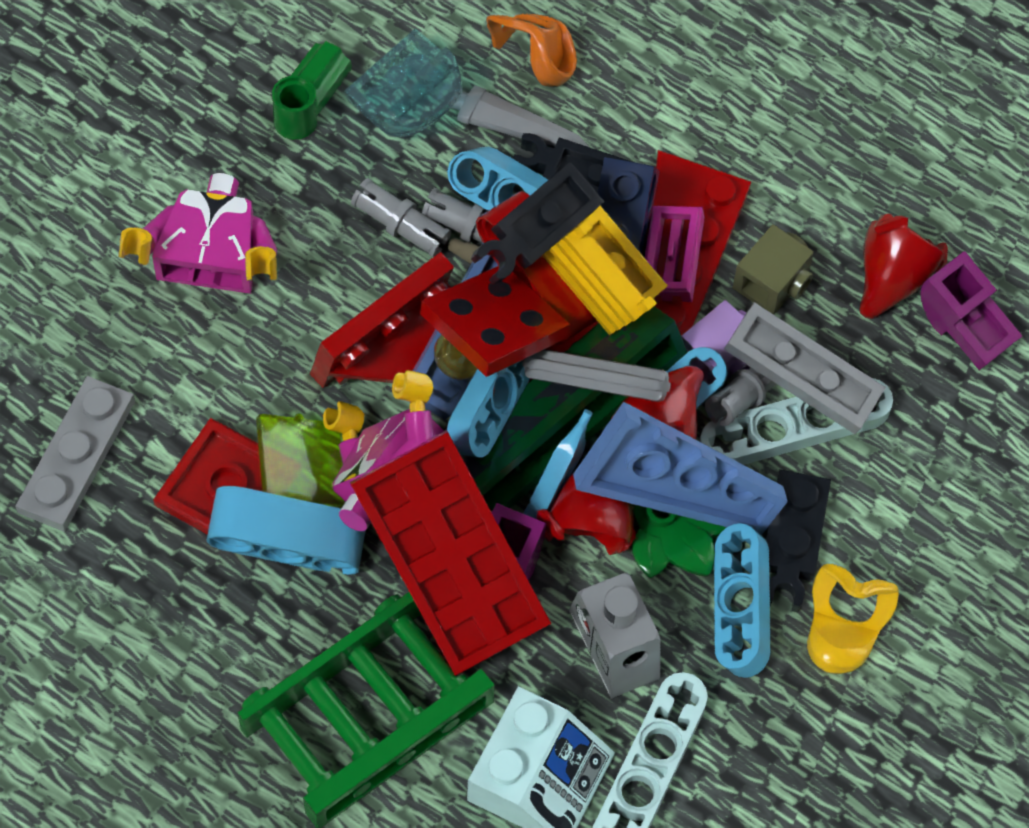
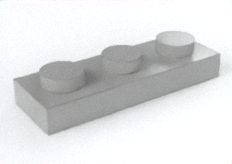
M755 302L748 309L724 347L725 351L853 434H856L862 428L886 388Z
M86 376L15 505L17 513L63 532L66 531L135 403L134 394Z

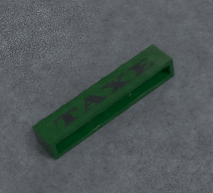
M653 306L637 320L630 322L627 326H623L618 331L616 330L611 335L598 323L581 339L574 342L564 353L667 371L688 352L675 320ZM532 379L526 385L491 451L484 457L461 455L491 513L496 503L511 508L539 483L554 450L579 422L585 409L593 413L585 433L587 442L610 422L611 417L627 396Z

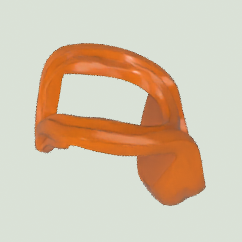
M520 14L514 17L506 15L487 16V28L491 34L492 45L496 49H501L516 29L530 34V63L534 75L540 84L549 87L561 86L572 77L577 64V56L572 36L561 21L538 14ZM534 24L543 26V27H545V28H540V27H538V26H536V25H534Z

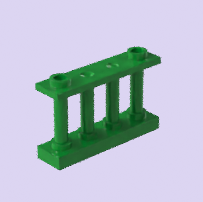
M410 592L402 597L399 594H395L387 598L377 607L374 617L273 688L262 687L256 690L243 702L242 709L237 712L240 729L243 734L248 738L264 727L308 783V794L303 797L305 814L316 828L325 826L494 703L495 685L482 669L469 678L466 675H454L445 658L414 622V619L419 617L421 613ZM395 633L442 689L440 692L441 698L426 709H423L422 706L415 707L370 652ZM351 664L354 665L398 720L396 724L397 730L381 741L378 738L371 739L326 683ZM307 695L354 753L351 758L353 761L336 774L333 770L326 771L282 715L284 711Z

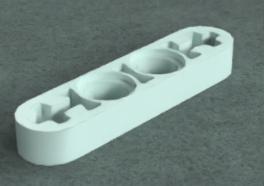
M874 379L886 387L879 398L880 402H878L876 411L870 413L864 425L857 433L874 429L882 425L889 417L893 396L889 387L880 380ZM793 397L743 411L728 426H720V420L724 417H721L716 423L711 421L703 428L700 442L745 465L849 436L853 433L835 421L827 428L813 426L806 418L807 411L813 407L798 397ZM764 421H775L783 426L786 435L779 441H767L760 436L757 427ZM743 427H747L751 448L747 447V438L740 439ZM716 435H722L725 441L736 440L732 443L729 453H724L720 446L711 447L714 445Z
M685 672L674 673L661 684L592 828H616L619 823L620 814L630 819L626 828H650L704 714L708 698L707 690L703 682L695 675ZM683 688L692 692L690 701L696 704V706L686 704L676 725L668 720L674 704V698L669 693L678 695ZM659 714L663 719L655 717ZM679 726L687 727V729L683 731ZM654 734H663L672 739L676 751L667 759H656L647 753L644 742ZM631 781L644 782L651 788L653 799L643 807L631 806L622 796L623 787ZM614 808L620 814L610 813V811ZM632 820H635V821H643V822H642L641 826H638V825H637L634 821H632Z

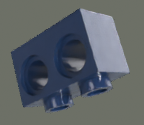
M604 157L597 192L604 201L600 206L642 256H644L660 171L655 166Z

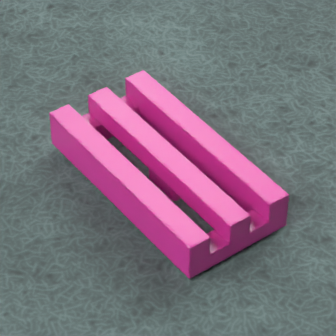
M652 207L645 259L655 271H657L664 219H672L663 281L668 286L658 294V296H661L662 301H672L673 296H681L682 302H692L705 218L702 207ZM684 219H689L681 282H675Z

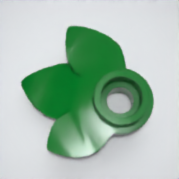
M635 505L633 518L639 530L632 544V554L635 562L649 578L657 576L666 568L669 562L688 573L704 577L710 575L715 557L714 544L711 537L719 536L727 527L669 513V517L662 519L656 517L651 508Z

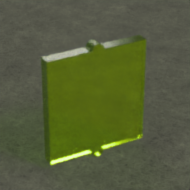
M259 414L256 417L262 491L342 508L345 501L334 492L332 485L343 466L339 450V444L341 443L340 433L326 429L323 421L305 419L302 414H296L294 417Z

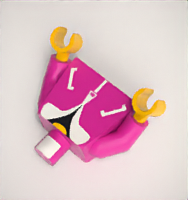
M216 173L211 175L207 192L193 190L180 192L175 204L163 209L142 229L127 228L121 233L118 257L124 258L128 254L139 255V264L147 265L150 254L153 253L152 259L156 280L249 294L252 291L254 275L268 274L270 275V280H277V248L266 223L261 218L253 216L252 202L250 200L236 197L239 182L228 174Z
M407 370L405 373H397L392 384L393 396L395 399L409 401L410 409L364 429L359 438L357 434L364 423V413L359 407L338 401V410L327 408L324 411V427L328 430L342 433L343 442L339 444V450L343 466L332 485L334 492L345 501V504L339 511V517L351 529L365 531L371 521L350 482L444 432L432 419L431 411L425 410V404L430 399L433 391V382L424 373Z

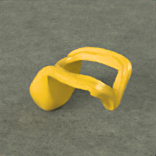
M824 564L821 566L814 579L812 588L814 615L807 639V650L814 664L830 674H845L861 667L869 657L879 632L890 621L896 610L899 598L897 585L880 579L859 583L849 571L835 564ZM837 582L847 594L856 598L864 599L877 595L875 611L868 620L860 622L847 620L839 616L832 609L829 598Z

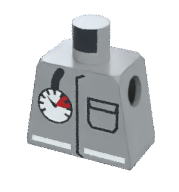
M628 572L577 592L569 612L610 698L612 699L659 680V633ZM634 653L637 654L639 658L637 661L623 664L627 657Z

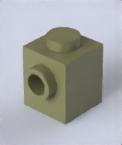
M772 224L738 263L732 288L774 315L790 296L797 300L810 285L813 274L809 270L814 251L809 249L807 244L796 234L786 233Z

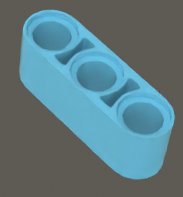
M489 146L463 151L455 155L450 161L447 170L448 180L452 188L488 211L513 196L515 184L522 187L525 193L531 195L548 181V179ZM474 160H477L484 169V178L481 183L472 174L471 167Z
M222 486L216 489L206 540L209 545L232 553L330 572L331 567L342 569L343 574L352 575L359 572L366 530L356 531L345 525L339 517L341 508L244 487Z

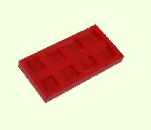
M447 430L350 482L455 676L551 624Z

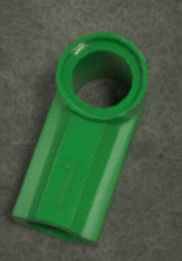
M327 41L322 44L315 43L292 75L280 79L274 85L272 90L274 127L284 138L291 140L303 139L315 130L317 116L352 68L351 60L343 54L340 47Z

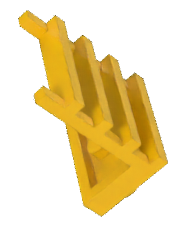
M601 206L596 208L542 255L609 335L613 334L616 330H620L623 326H627L630 322H634L642 314L649 311L657 304L654 298L668 286Z

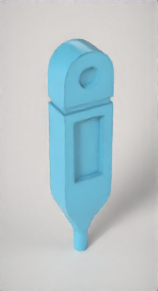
M584 410L579 422L554 450L530 499L531 503L527 505L523 514L537 519L538 510L546 509L550 512L561 488L574 472L584 452L587 424L593 414L590 410Z

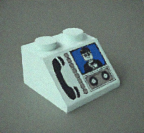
M518 686L468 779L467 801L522 828H577L615 752L569 710Z

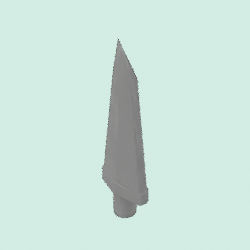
M446 85L441 94L440 104L459 110L457 121L476 125L518 138H522L523 133L535 134L543 139L546 146L555 148L559 137L589 147L579 135L489 93L486 89L474 85L469 93Z

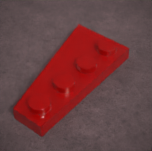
M658 150L656 168L660 173L653 206L702 207L705 217L692 302H682L681 296H673L672 301H662L661 296L658 295L654 298L657 303L655 307L675 320L682 336L697 321L750 191L751 181ZM664 219L656 271L662 279L672 219ZM684 219L675 282H681L689 219Z

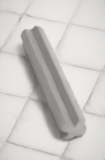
M546 349L523 359L522 366L525 367V376L529 379L655 402L663 401L671 387L669 374L664 370Z

